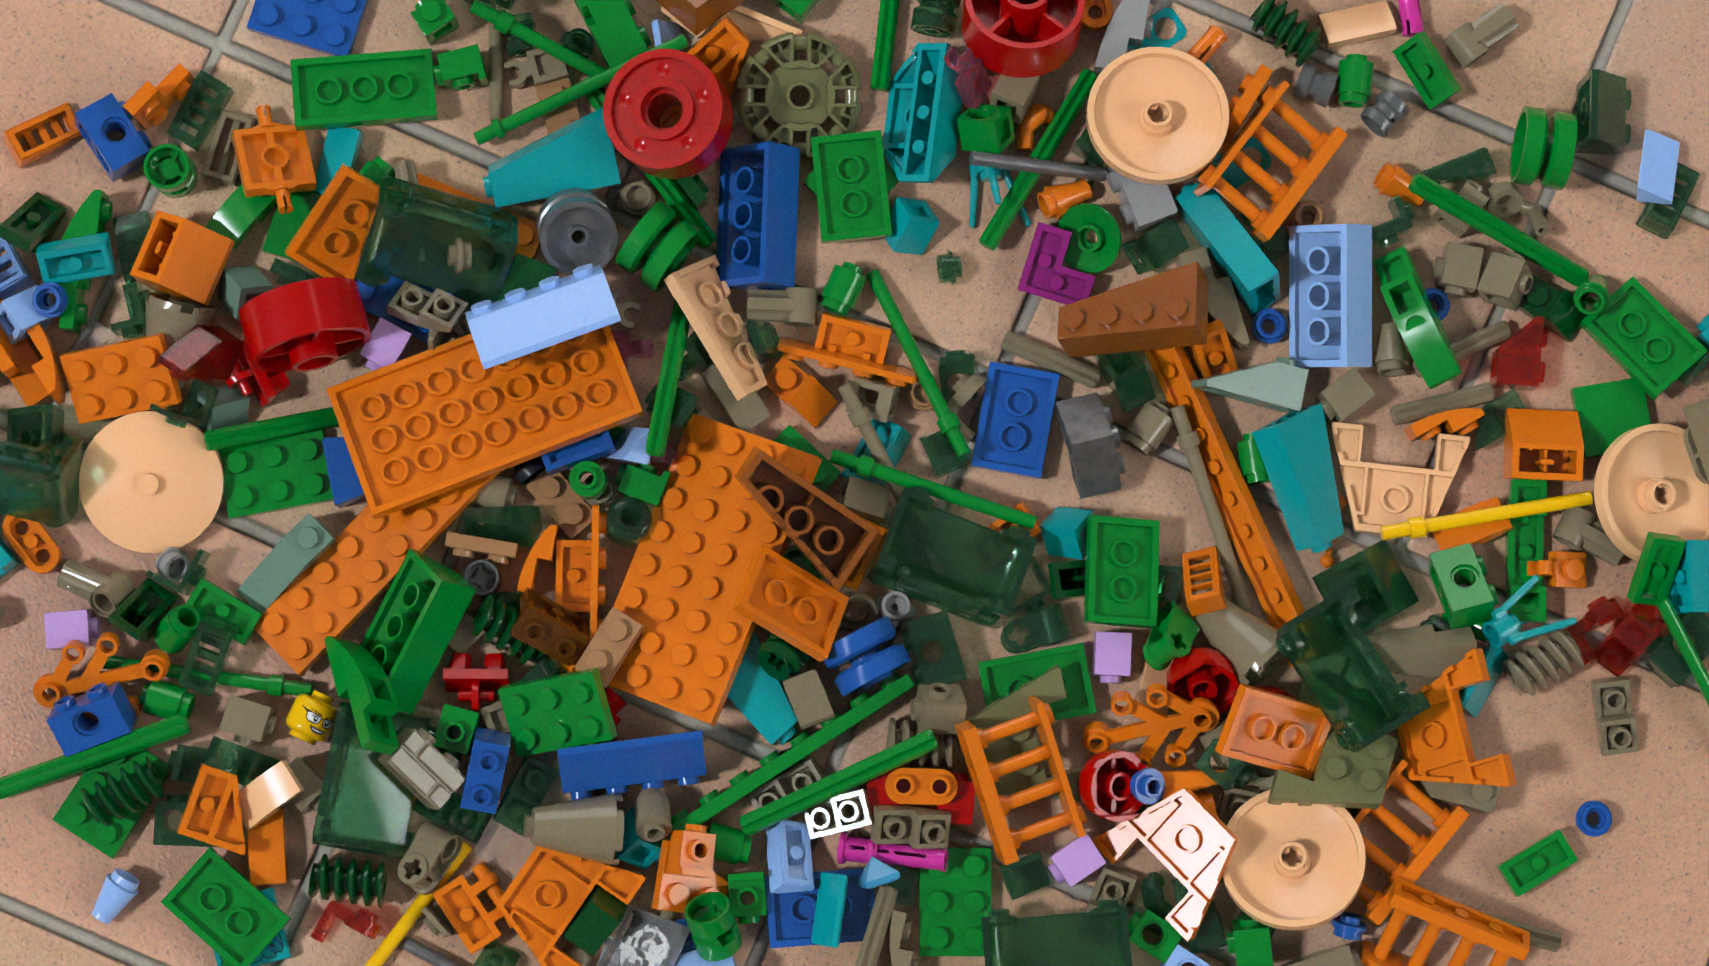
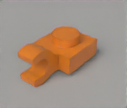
M1548 552V560H1538V562L1527 561V576L1538 575L1548 577V587L1584 589L1586 588V553Z

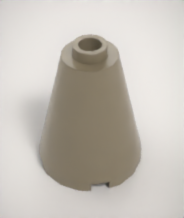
M148 293L145 300L146 336L164 332L179 388H182L216 318L217 309L209 304L207 307L184 299L170 298L171 295Z
M1225 598L1226 609L1197 615L1195 621L1200 625V629L1213 649L1223 654L1231 663L1239 685L1240 683L1248 686L1250 684L1252 687H1256L1282 662L1278 656L1280 652L1284 649L1289 653L1294 642L1286 634Z
M609 793L535 807L532 809L531 815H525L524 837H530L532 845L607 865H618L620 859L615 858L614 853L615 851L622 852L624 810H617L616 801H623L621 793Z

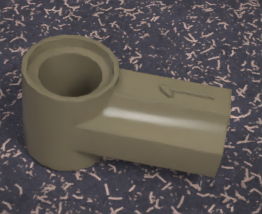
M1501 2L1474 22H1467L1449 34L1444 39V42L1462 67L1466 68L1484 56L1491 46L1515 31L1519 26L1512 11Z
M805 287L786 288V291L748 289L747 321L784 322L785 325L794 327L816 326V289Z
M1580 507L1566 509L1552 537L1565 546L1575 550L1582 549L1606 563L1616 566L1624 553L1611 542L1601 523L1596 521L1597 518Z
M69 559L63 565L57 580L58 587L88 600L91 609L99 616L108 618L135 591L133 582L125 574L112 572L107 576L72 559Z

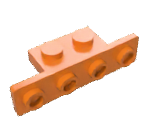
M0 327V371L10 379L25 404L32 408L50 396L32 368V365L39 362L40 358L27 338L12 345Z
M823 311L815 345L786 337H781L778 342L777 350L783 351V356L792 360L803 361L804 357L818 360V365L824 368L838 369L839 366L851 368L852 373L857 376L872 378L874 374L886 377V382L901 387H906L907 383L915 384L916 374L913 369L884 362L892 328Z
M592 505V540H556L555 603L572 612H590V641L604 621V619H598V606L605 605L606 584H599V569H606V548H600V533L607 534V512H600V505Z

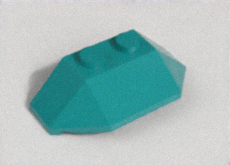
M917 43L912 50L913 54L902 64L890 82L882 142L883 154L896 173L898 181L902 183H933L955 158L958 140L957 118L961 115L964 85L951 44Z

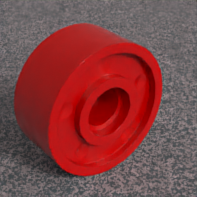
M964 0L961 20L962 36L973 57L996 73L1016 78H1030L1048 74L1061 67L1074 53L1080 37L1085 0Z
M675 49L651 50L630 59L612 78L603 103L605 129L613 145L640 170L659 178H685L706 169L722 153L732 131V105L723 84L699 59ZM681 105L682 115L680 120L670 128H660V118L663 112L671 106Z
M323 277L283 285L254 297L239 310V318L251 364L259 371L308 372L318 370L354 353L371 339V332L358 284L349 278Z

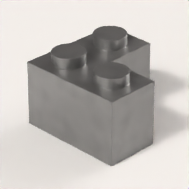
M1097 392L1056 402L1059 426L1068 449L1072 478L1080 499L1122 489L1120 475L1125 474V468L1121 454H1116V447L1121 446L1117 426L1110 427V425H1113L1108 404H1101Z

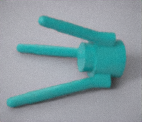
M975 165L968 166L971 177L970 228L976 227L978 178L980 177L982 182H990L994 202L999 205L1001 204V196L997 180L1002 178L1003 175L1010 190L1014 181L1009 170ZM1023 204L1019 214L1024 225L1029 227L1031 221Z
M1533 575L1502 606L1491 612L1493 619L1485 622L1482 628L1489 644L1499 648L1506 643L1515 645L1522 640L1577 623V619L1569 618L1520 632L1521 626L1527 622H1519L1514 614H1507V611L1538 582L1539 576Z

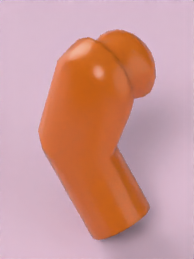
M1037 103L1030 107L1022 124L1017 126L1018 151L1030 152L1034 150L1035 130L1042 124L1051 123L1054 118V111L1050 106Z

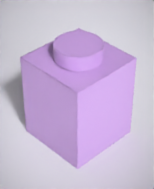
M380 317L371 333L370 341L364 345L360 355L367 360L365 367L374 371L405 359L416 339L411 333Z
M85 609L44 613L46 649L53 651L63 650L65 644L71 640L82 642L85 648L96 647V639L101 635V623L99 617H95L94 611Z
M1100 631L1093 633L1092 676H1100V683L1121 684L1122 677L1127 678L1130 676L1132 633Z
M1087 833L1083 837L1074 838L1048 856L1052 862L1048 869L1059 885L1065 881L1067 886L1072 887L1106 864V861Z

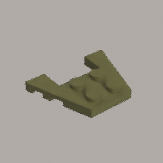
M1060 666L1050 667L1046 670V673L1032 681H1027L1019 686L1018 690L1003 699L999 698L966 718L965 721L968 720L976 726V729L980 727L984 730L1030 713L1031 708L1027 698L1033 695L1043 701V703L1067 699ZM1035 726L989 743L988 748L983 749L987 762L992 761L994 764L1039 747ZM1043 761L998 777L999 781L994 784L998 795H1011L1051 780L1053 777L1052 774H1045ZM1082 766L1065 770L1075 801H1082L1078 790V779ZM1055 793L1044 798L1059 799L1058 793Z
M1304 675L1301 679L1296 699L1329 708L1336 712V715L1318 759L1313 780L1311 781L1279 769L1274 775L1267 803L1272 805L1298 803V806L1328 804L1332 805V807L1378 809L1382 804L1398 740L1312 677Z

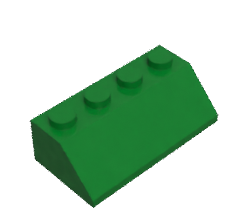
M411 548L360 644L377 659L386 672L395 691L400 707L399 711L409 714L413 713L418 702L422 699L428 682L434 671L438 668L440 659L450 640L454 637L456 628L466 609L470 606L472 597L476 592L460 574Z

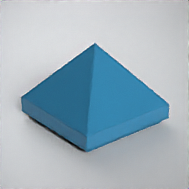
M871 856L857 880V885L864 889H871L899 880L900 873Z

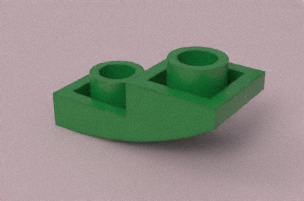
M241 184L223 203L205 227L233 240L235 244L232 249H237L254 224L264 221L277 203L276 196L245 197Z

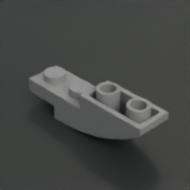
M1157 0L1121 1L1105 31L1096 57L1094 73L1099 75L1116 58L1133 51V49H1129L1127 46L1140 48L1143 38H1150L1153 18L1147 17L1149 4L1156 5Z

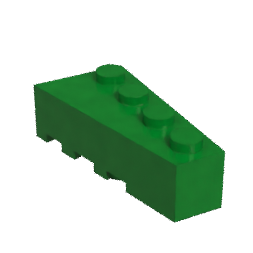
M574 0L608 68L647 51V47L652 45L644 26L642 25L637 28L632 18L636 11L630 0Z

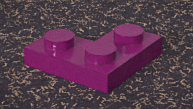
M1038 222L1017 290L1065 305L1089 298L1095 276L1062 266L1072 232Z

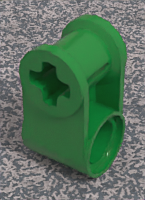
M1175 602L1166 604L1157 613V627L1151 629L1143 647L1146 662L1158 671L1168 668L1171 661L1176 657L1182 658L1188 655L1194 638L1200 630V625Z

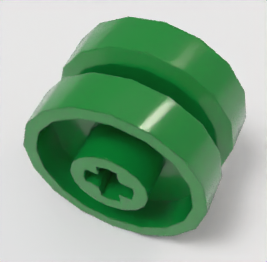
M1525 106L1522 109L1517 121L1511 149L1509 172L1512 183L1530 186L1539 174V180L1543 188L1562 190L1565 187L1572 168L1576 148L1578 124L1575 113L1556 111L1548 121L1543 108Z
M662 201L657 202L643 216L622 245L615 259V263L629 274L637 272L643 267L640 281L654 293L660 291L666 285L663 279L681 268L701 235V230L688 220L681 221L673 227L676 220V212Z

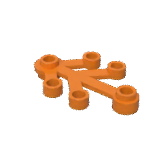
M105 632L100 635L96 643L97 650L82 676L67 679L73 665L80 663L86 653V648L82 642L71 640L65 644L61 653L62 659L54 673L44 674L37 679L33 687V694L40 705L53 708V704L59 699L68 695H73L76 698L78 696L74 695V693L86 692L89 688L99 683L110 685L118 681L122 683L143 677L150 681H160L167 675L171 661L165 652L153 649L144 654L140 663L101 671L108 658L113 656L120 646V639L116 634ZM109 640L113 643L114 647L106 648L102 641ZM68 649H76L79 652V656L70 655ZM148 665H156L159 668V672L149 670ZM51 688L57 695L51 696L45 692V689ZM127 696L130 704L136 708L135 713L138 717L142 710V704H139L137 697ZM83 712L87 718L95 720L91 717V712Z
M1153 683L1146 689V702L1149 706L1133 699L1126 691H1118L1111 698L1113 713L1118 716L1131 714L1143 721L1110 728L1101 721L1090 722L1083 729V745L1090 752L1098 753L1107 750L1112 743L1148 736L1140 750L1134 752V754L1138 756L1139 760L1147 762V768H1152V758L1169 732L1184 728L1176 742L1169 744L1165 749V762L1170 767L1178 768L1185 764L1186 751L1198 733L1208 732L1216 727L1219 722V710L1207 698L1199 697L1189 702L1167 691V688L1160 683ZM1153 693H1161L1163 696L1161 698H1153L1151 695ZM1126 701L1128 704L1126 706H1118L1116 702ZM1165 705L1178 713L1167 716L1153 708H1161ZM1198 715H1205L1207 718L1198 719L1195 717ZM1099 738L1102 742H1093L1091 740ZM1177 752L1180 753L1181 756L1178 758H1173L1170 756V754Z

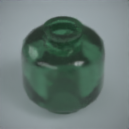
M624 497L616 500L606 514L607 536L613 543L623 547L638 545L647 536L652 526V515L649 507L643 501L634 497Z

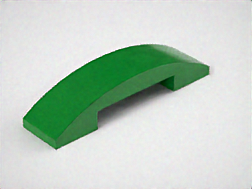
M1510 480L1507 505L1547 498V480ZM1547 513L1510 519L1514 529L1506 532L1505 542L1507 600L1532 577L1527 576V561L1538 562V560H1543L1544 517L1547 516ZM1539 576L1538 582L1508 610V614H1514L1519 622H1546V586H1543V576Z

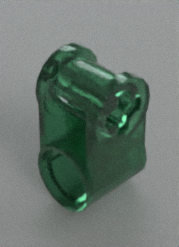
M1058 603L1010 621L1002 630L1000 641L1003 648L1009 653L1021 654L1039 647L1062 642L1071 638L1072 635L1061 604ZM1013 628H1016L1018 633L1024 632L1026 634V637L1022 640V645H1019L1017 640L1010 641L1009 636L1013 633Z

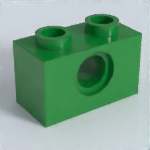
M1471 543L1430 553L1429 575L1450 628H1463L1493 619L1491 612L1494 610V605L1498 604L1497 593L1492 583L1487 584L1484 577L1486 575V568L1481 555H1475ZM1467 584L1469 587H1461L1459 585Z

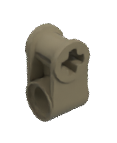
M432 821L425 822L418 829L414 841L398 865L397 874L399 879L406 885H410L418 894H431L439 887L451 863L458 856L462 847V838ZM408 866L413 869L412 872L407 869ZM427 876L431 878V882L426 880Z

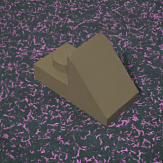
M810 658L795 675H789V678L783 681L784 688L802 730L835 717L814 658Z

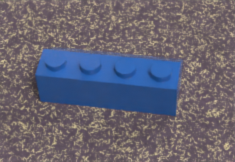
M768 141L725 148L722 151L716 254L720 266L716 268L720 281H726L729 289L780 290L795 287L800 148Z
M702 730L557 749L563 794L570 793L571 800L592 797V790L606 789L607 794L628 793V786L642 784V790L647 788L660 789L664 788L663 781L675 779L678 780V786L700 783L699 776L706 775Z

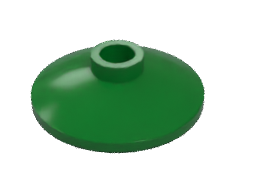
M1082 203L1071 207L1061 217L1057 228L1072 232L1064 260L1071 267L1084 273H1097L1107 269L1115 262L1120 253L1122 237L1116 219L1108 210L1097 204ZM1092 230L1097 235V242L1091 237Z

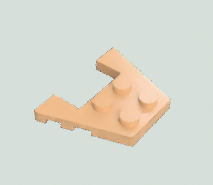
M1331 422L1330 431L1354 532L1380 535V526L1407 522V518L1423 516L1426 519L1437 516L1470 443L1469 436L1438 433L1434 469L1432 470L1361 462L1364 425ZM1426 533V537L1415 538V539H1423V540H1425V539L1427 538V536H1428L1429 533Z

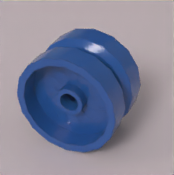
M888 616L832 644L828 658L823 660L827 668L836 669L847 663H850L852 666L838 674L834 680L842 697L861 688L865 690L893 675V671L911 661L903 644H895L881 651L879 646L891 640L896 634V630Z

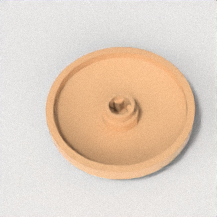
M1146 47L1121 55L1108 64L1099 74L1090 91L1086 110V124L1095 150L1113 170L1137 182L1166 185L1181 182L1195 176L1214 160L1227 134L1229 106L1220 81L1203 62L1180 50L1166 47Z
M146 410L127 414L105 426L87 447L79 471L81 501L89 519L99 532L113 543L141 553H162L170 547L180 548L203 533L215 518L224 494L222 461L217 450L208 451L203 440L204 431L182 416L158 410Z
M1663 423L1649 424L1626 431L1617 437L1606 449L1596 471L1594 500L1596 512L1603 530L1622 553L1637 562L1639 561L1648 532L1680 536L1684 540H1709V484L1702 483L1696 477L1684 444L1685 429Z
M1270 790L1257 794L1245 802L1234 813L1227 824V827L1239 838L1222 876L1229 895L1248 916L1272 928L1291 931L1306 930L1333 920L1354 900L1364 877L1366 862L1365 845L1357 823L1345 808L1332 807V805L1328 804L1298 806V803H1282L1281 805H1272L1267 803Z

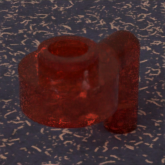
M1606 596L1594 600L1587 606L1589 611L1585 614L1584 618L1566 629L1577 643L1585 666L1591 665L1598 659L1583 634L1610 623L1623 613L1615 598L1608 600Z
M333 900L328 903L311 937L323 943L336 918L342 920L344 924L372 939H376L382 926L377 923L379 916L370 910L360 906L358 911H354L342 903Z

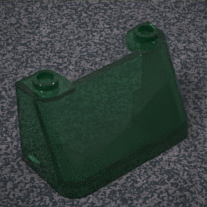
M393 177L382 178L356 264L354 279H358L370 287H379L380 285L387 284L390 277L393 276L435 289L439 288L456 294L459 299L467 302L468 308L466 311H471L470 307L484 300H491L492 303L496 302L502 291L518 245L517 217L504 209ZM455 238H462V241L471 242V270H462V273H455L454 266H448V245H454Z
M66 435L64 443L56 446H50V440L43 439L38 447L0 439V513L44 523L46 526L54 528L61 527L70 522L78 509L79 471L82 462L84 438Z
M917 486L904 487L873 558L867 578L879 586L892 591L902 592L907 597L978 625L993 629L1000 628L1011 617L1038 539L1029 536L1030 532L1015 525H1011L1009 529H1002L1000 532H997L934 507L935 501L930 498L931 493L924 488Z
M1350 584L1282 625L1277 630L1275 643L1279 652L1289 659L1334 729L1338 744L1343 749L1356 753L1428 709L1431 705L1422 691L1414 695L1406 692L1404 689L1408 687V684L1405 680L1397 684L1359 625L1365 618L1362 613L1356 615L1354 605L1362 598L1353 584Z
M342 701L337 711L313 829L312 843L402 860L416 833L410 832L411 825L409 824L415 795L378 761L382 753L361 748L350 702ZM397 712L392 717L396 737L405 728H413L417 731L419 728H423L435 738L437 727L432 726V718Z
M1114 899L1101 900L1096 902L1097 908L1091 909L1090 912L1024 918L1010 915L1009 909L988 911V917H981L985 966H1132L1126 904L1118 905V900Z

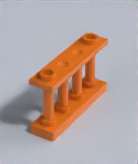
M1285 80L1274 88L1268 85L1256 99L1260 105L1215 164L1210 163L1200 172L1196 178L1200 183L1193 191L1199 197L1211 188L1216 190L1251 220L1250 225L1253 229L1249 235L1258 246L1271 239L1348 136L1339 126L1327 133L1323 130L1319 132L1280 98L1290 85ZM1270 110H1273L1310 142L1309 147L1312 151L1306 158L1304 156L1299 158L1261 125V122ZM1251 135L1290 168L1289 172L1293 176L1287 184L1277 182L1241 151ZM1231 162L1236 164L1271 194L1270 199L1273 203L1267 210L1264 208L1260 210L1221 177Z
M1034 695L1027 698L1031 712L984 730L980 727L976 729V726L968 720L954 725L996 857L1005 865L1019 861L1016 849L1020 848L1021 843L1068 826L1069 830L1079 838L1086 835L1082 825L1087 822L1081 804L1079 802L1075 803L1050 725L1055 723L1053 712L1048 703H1043ZM1031 727H1037L1042 746L994 764L992 761L987 762L983 749L988 748L989 743ZM1047 759L1053 779L1006 797L1002 794L998 795L994 784L999 781L998 777ZM1058 793L1064 812L1014 830L1013 827H1008L1005 816L1009 815L1010 810Z
M1404 759L1396 760L1395 763L1392 762L1385 792L1391 785L1394 786L1433 819L1432 824L1435 825L1427 837L1424 834L1419 836L1382 804L1378 809L1357 808L1351 815L1357 825H1359L1368 813L1372 814L1410 846L1409 851L1413 853L1405 864L1401 862L1397 864L1362 835L1366 857L1387 873V879L1390 881L1382 892L1378 889L1376 891L1372 890L1362 881L1357 896L1365 902L1364 906L1367 908L1363 917L1377 926H1380L1393 910V907L1389 906L1388 902L1390 886L1395 876L1414 884L1470 815L1459 805L1452 806L1450 809L1445 806L1442 809L1401 774L1408 765Z
M1395 876L1390 886L1388 905L1395 910L1377 945L1363 940L1360 960L1365 966H1427L1424 963L1441 930L1447 929L1462 936L1447 966H1464L1474 945L1479 943L1495 949V953L1488 966H1505L1509 958L1514 957L1522 961L1525 960L1530 951V932ZM1413 915L1427 921L1428 925L1411 958L1391 951V948L1407 917Z

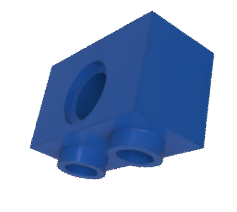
M110 93L76 112L75 126L111 181L115 182L143 166L145 157L149 153V149L152 148V145L142 129L137 131L130 120L133 119V116L123 107L125 102H118L114 95ZM111 131H119L125 137L120 141H111L106 135Z
M118 681L110 685H106V683L94 685L86 691V694L76 698L73 695H68L59 699L53 704L54 707L46 721L65 757L130 733L138 717ZM83 712L95 714L98 720L87 718Z
M476 727L460 808L496 814L510 748L511 733Z

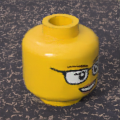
M316 690L313 691L311 696L299 694L286 718V724L291 728L289 734L314 746L317 741H327L339 718V711L331 706L333 698Z

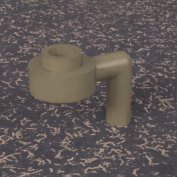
M1503 181L1494 184L1488 189L1486 196L1490 199L1486 205L1492 215L1497 218H1508L1518 212L1528 216L1537 236H1545L1549 232L1540 207L1535 203L1524 200L1519 188L1514 183Z
M976 372L971 377L964 373L952 386L956 393L947 403L951 413L957 414L986 383ZM959 419L962 425L960 431L968 444L976 434Z

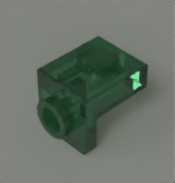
M1400 195L1394 196L1388 201V207L1394 219L1372 228V247L1379 245L1380 249L1392 246L1400 242L1398 236L1407 233L1413 227L1411 221H1414L1412 209L1407 201L1402 202Z
M137 282L122 285L130 319L110 324L111 332L117 336H122L123 339L143 336V330H146L145 300L150 292L149 290H143V287Z
M178 744L177 750H172L170 753L167 770L172 772L171 780L195 783L202 763L223 770L226 753Z

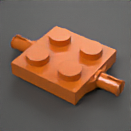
M260 105L255 109L259 125L249 129L233 130L232 133L245 197L276 196L278 212L284 214L286 209V214L293 211L290 199L291 193L316 190L317 182L305 130L296 131L295 124L284 125L274 123L270 106L265 105L263 110V105Z

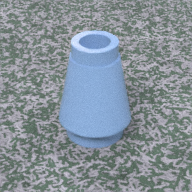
M115 868L113 873H108L94 906L95 908L91 912L97 920L110 924L138 894L137 887L140 881L131 873Z

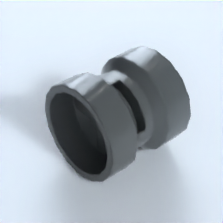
M1304 63L1292 96L1304 99L1309 94L1315 104L1326 108L1334 90L1338 74L1330 71L1316 74L1317 69L1315 66Z
M1384 89L1377 96L1375 106H1368L1360 114L1364 124L1381 138H1386L1393 131V123L1402 121L1410 113L1404 101L1388 89Z
M476 560L470 563L463 574V578L476 590L474 595L481 598L487 597L489 594L495 595L502 585V575L499 569L486 560Z

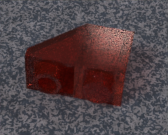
M1536 316L1492 352L1490 383L1493 388L1533 391L1539 386V383H1543L1546 365L1545 362L1541 361V348H1546L1548 341V327H1543L1544 317Z
M196 325L164 351L157 362L170 370L169 375L180 381L188 382L190 379H199L203 382L212 383L213 380H227L232 374L245 342L220 326Z
M1630 601L1613 621L1589 657L1616 677L1620 676L1660 634L1665 621L1657 606L1632 603Z

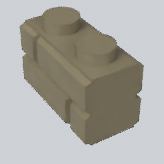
M405 728L397 736L399 748L391 755L382 753L378 761L427 808L438 810L465 781L466 777L458 770L461 764L447 752L442 755L433 746L437 742L435 738L423 728H419L418 731L413 728Z

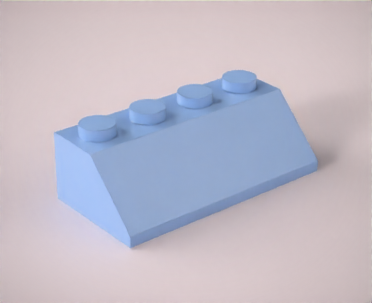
M1326 224L1289 226V359L1297 361L1296 367H1372V225Z
M585 264L575 268L572 271L573 274L560 279L559 276H551L541 280L536 288L527 291L525 288L514 289L504 295L505 299L493 303L491 300H484L470 307L471 311L465 312L484 370L621 321L601 265L594 267L593 264Z

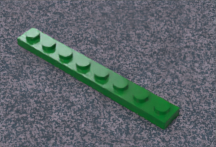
M897 672L879 683L882 690L870 697L868 692L863 693L849 703L852 709L844 715L840 716L837 711L834 712L835 717L820 722L822 729L810 736L806 730L789 741L792 748L782 755L775 750L761 759L759 763L762 768L751 775L746 769L730 779L731 788L721 794L715 789L699 799L701 807L689 814L685 808L671 817L672 830H685V824L701 825L912 689L915 686L908 674L900 678Z

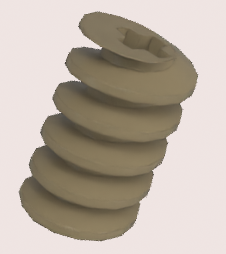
M1563 629V634L1557 630L1552 632L1550 636L1551 641L1545 637L1541 638L1538 642L1539 648L1533 644L1527 646V656L1519 651L1514 654V662L1508 658L1502 661L1503 671L1517 694L1522 696L1521 690L1525 689L1531 696L1535 695L1533 685L1535 682L1544 689L1547 688L1546 676L1548 675L1558 682L1560 680L1558 669L1560 668L1568 675L1572 674L1570 664L1572 661L1580 668L1585 666L1577 643L1566 629Z
M890 718L886 749L919 734L918 725L911 731L909 720H904L900 728L897 729L895 719ZM953 734L935 735L938 741V748L919 757V765L924 767L928 759L932 758L934 769H939L942 761L946 760L948 771H953L958 756V736Z

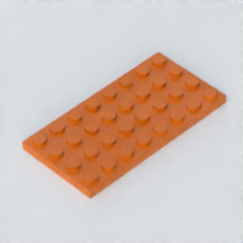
M609 325L485 370L472 334H468L434 347L433 350H426L326 389L374 519L644 416Z
M692 413L668 472L671 473V476L666 484L659 506L653 507L613 606L645 626L608 686L716 726L756 626L755 622L732 609L755 548L765 545L779 555L784 556L790 541L787 535L734 476L754 447L761 449L811 484H813L822 460L818 456Z

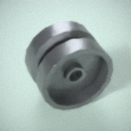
M578 187L560 190L550 196L539 210L536 227L542 253L549 264L561 273L572 275V271L575 268L585 264H593L594 267L601 265L603 268L614 256L618 243L616 224L612 212L604 199L593 191Z

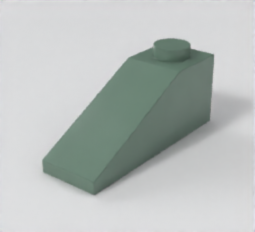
M1276 357L1275 362L1261 363L1192 380L1191 388L1283 413L1301 411L1309 370L1296 367L1297 361Z
M308 513L280 540L236 591L252 607L264 613L336 541L335 537L315 516Z

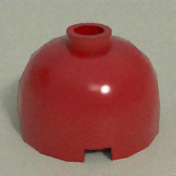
M1193 647L1185 657H1176L1172 661L1166 675L1167 691L1189 702L1199 697L1207 698L1217 706L1219 714L1232 706L1235 693L1239 687L1238 679L1231 663L1219 651L1208 647Z
M1110 749L1096 753L1084 764L1079 773V796L1086 809L1097 817L1108 821L1122 823L1134 819L1138 815L1135 812L1139 810L1141 805L1146 804L1137 801L1130 790V781L1136 772L1147 768L1146 764H1142L1137 758L1138 756L1132 752ZM1151 781L1148 784V791L1151 788Z

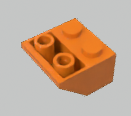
M157 210L129 275L152 290L208 307L235 242L186 218Z
M1506 408L1503 479L1559 482L1583 481L1584 442L1578 411Z

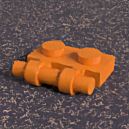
M484 861L472 868V871L479 880L470 886L464 876L460 875L432 894L470 955L502 935L495 925V922L502 917L510 929L513 928L496 905L504 894L497 883L500 879L495 871L490 872ZM483 891L487 892L496 906L489 913H487L477 897Z

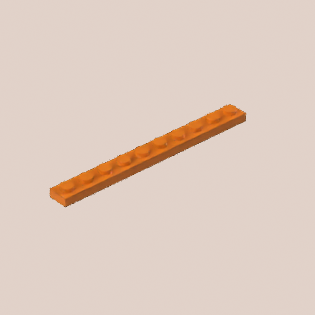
M1183 346L1144 350L1170 408L1184 404L1192 430L1197 431L1201 443L1198 445L1225 528L1270 625L1289 636L1294 642L1289 653L1284 649L1282 650L1290 668L1324 653L1204 391L1191 388L1192 380L1198 378Z

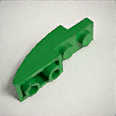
M94 190L73 216L62 240L105 233L106 222L111 221L113 214L112 201L108 200L109 196L102 190ZM92 278L59 283L68 294V306L65 312L60 315L59 328L66 333L81 334V325H86L88 306L84 304L85 290H89L91 287Z
M1402 246L1373 261L1382 284L1380 290L1389 311L1427 386L1433 389L1463 374L1439 315L1431 306L1409 250Z
M328 635L324 641L339 698L350 700L361 748L391 755L399 748L392 717L400 710L386 672L377 659L358 643Z

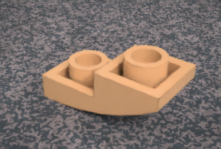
M281 760L239 791L242 821L248 830H251L278 812V808L305 791L286 760Z

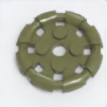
M793 32L784 33L765 41L760 45L762 49L754 57L749 56L744 63L736 87L740 88V102H736L737 110L748 134L751 135L753 133L761 143L771 141L800 148V156L810 159L812 158L811 137L847 134L854 129L862 103H859V89H862L861 80L851 58H846L838 50L839 46L833 41L809 32L806 33V36L793 35ZM794 50H806V61H794ZM771 59H774L779 67L774 69L770 75L763 67ZM827 59L836 67L829 76L820 67ZM798 85L806 87L809 91V100L803 106H796L790 100L791 90ZM754 88H765L764 102H754ZM835 89H845V103H835ZM769 116H771L774 122L779 124L773 132H770L762 124ZM829 116L835 125L826 133L819 125ZM793 131H806L805 142H793Z

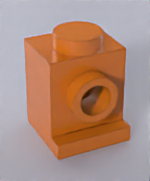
M685 824V830H672L667 874L695 878H715V871H712L716 835L706 833L707 826Z

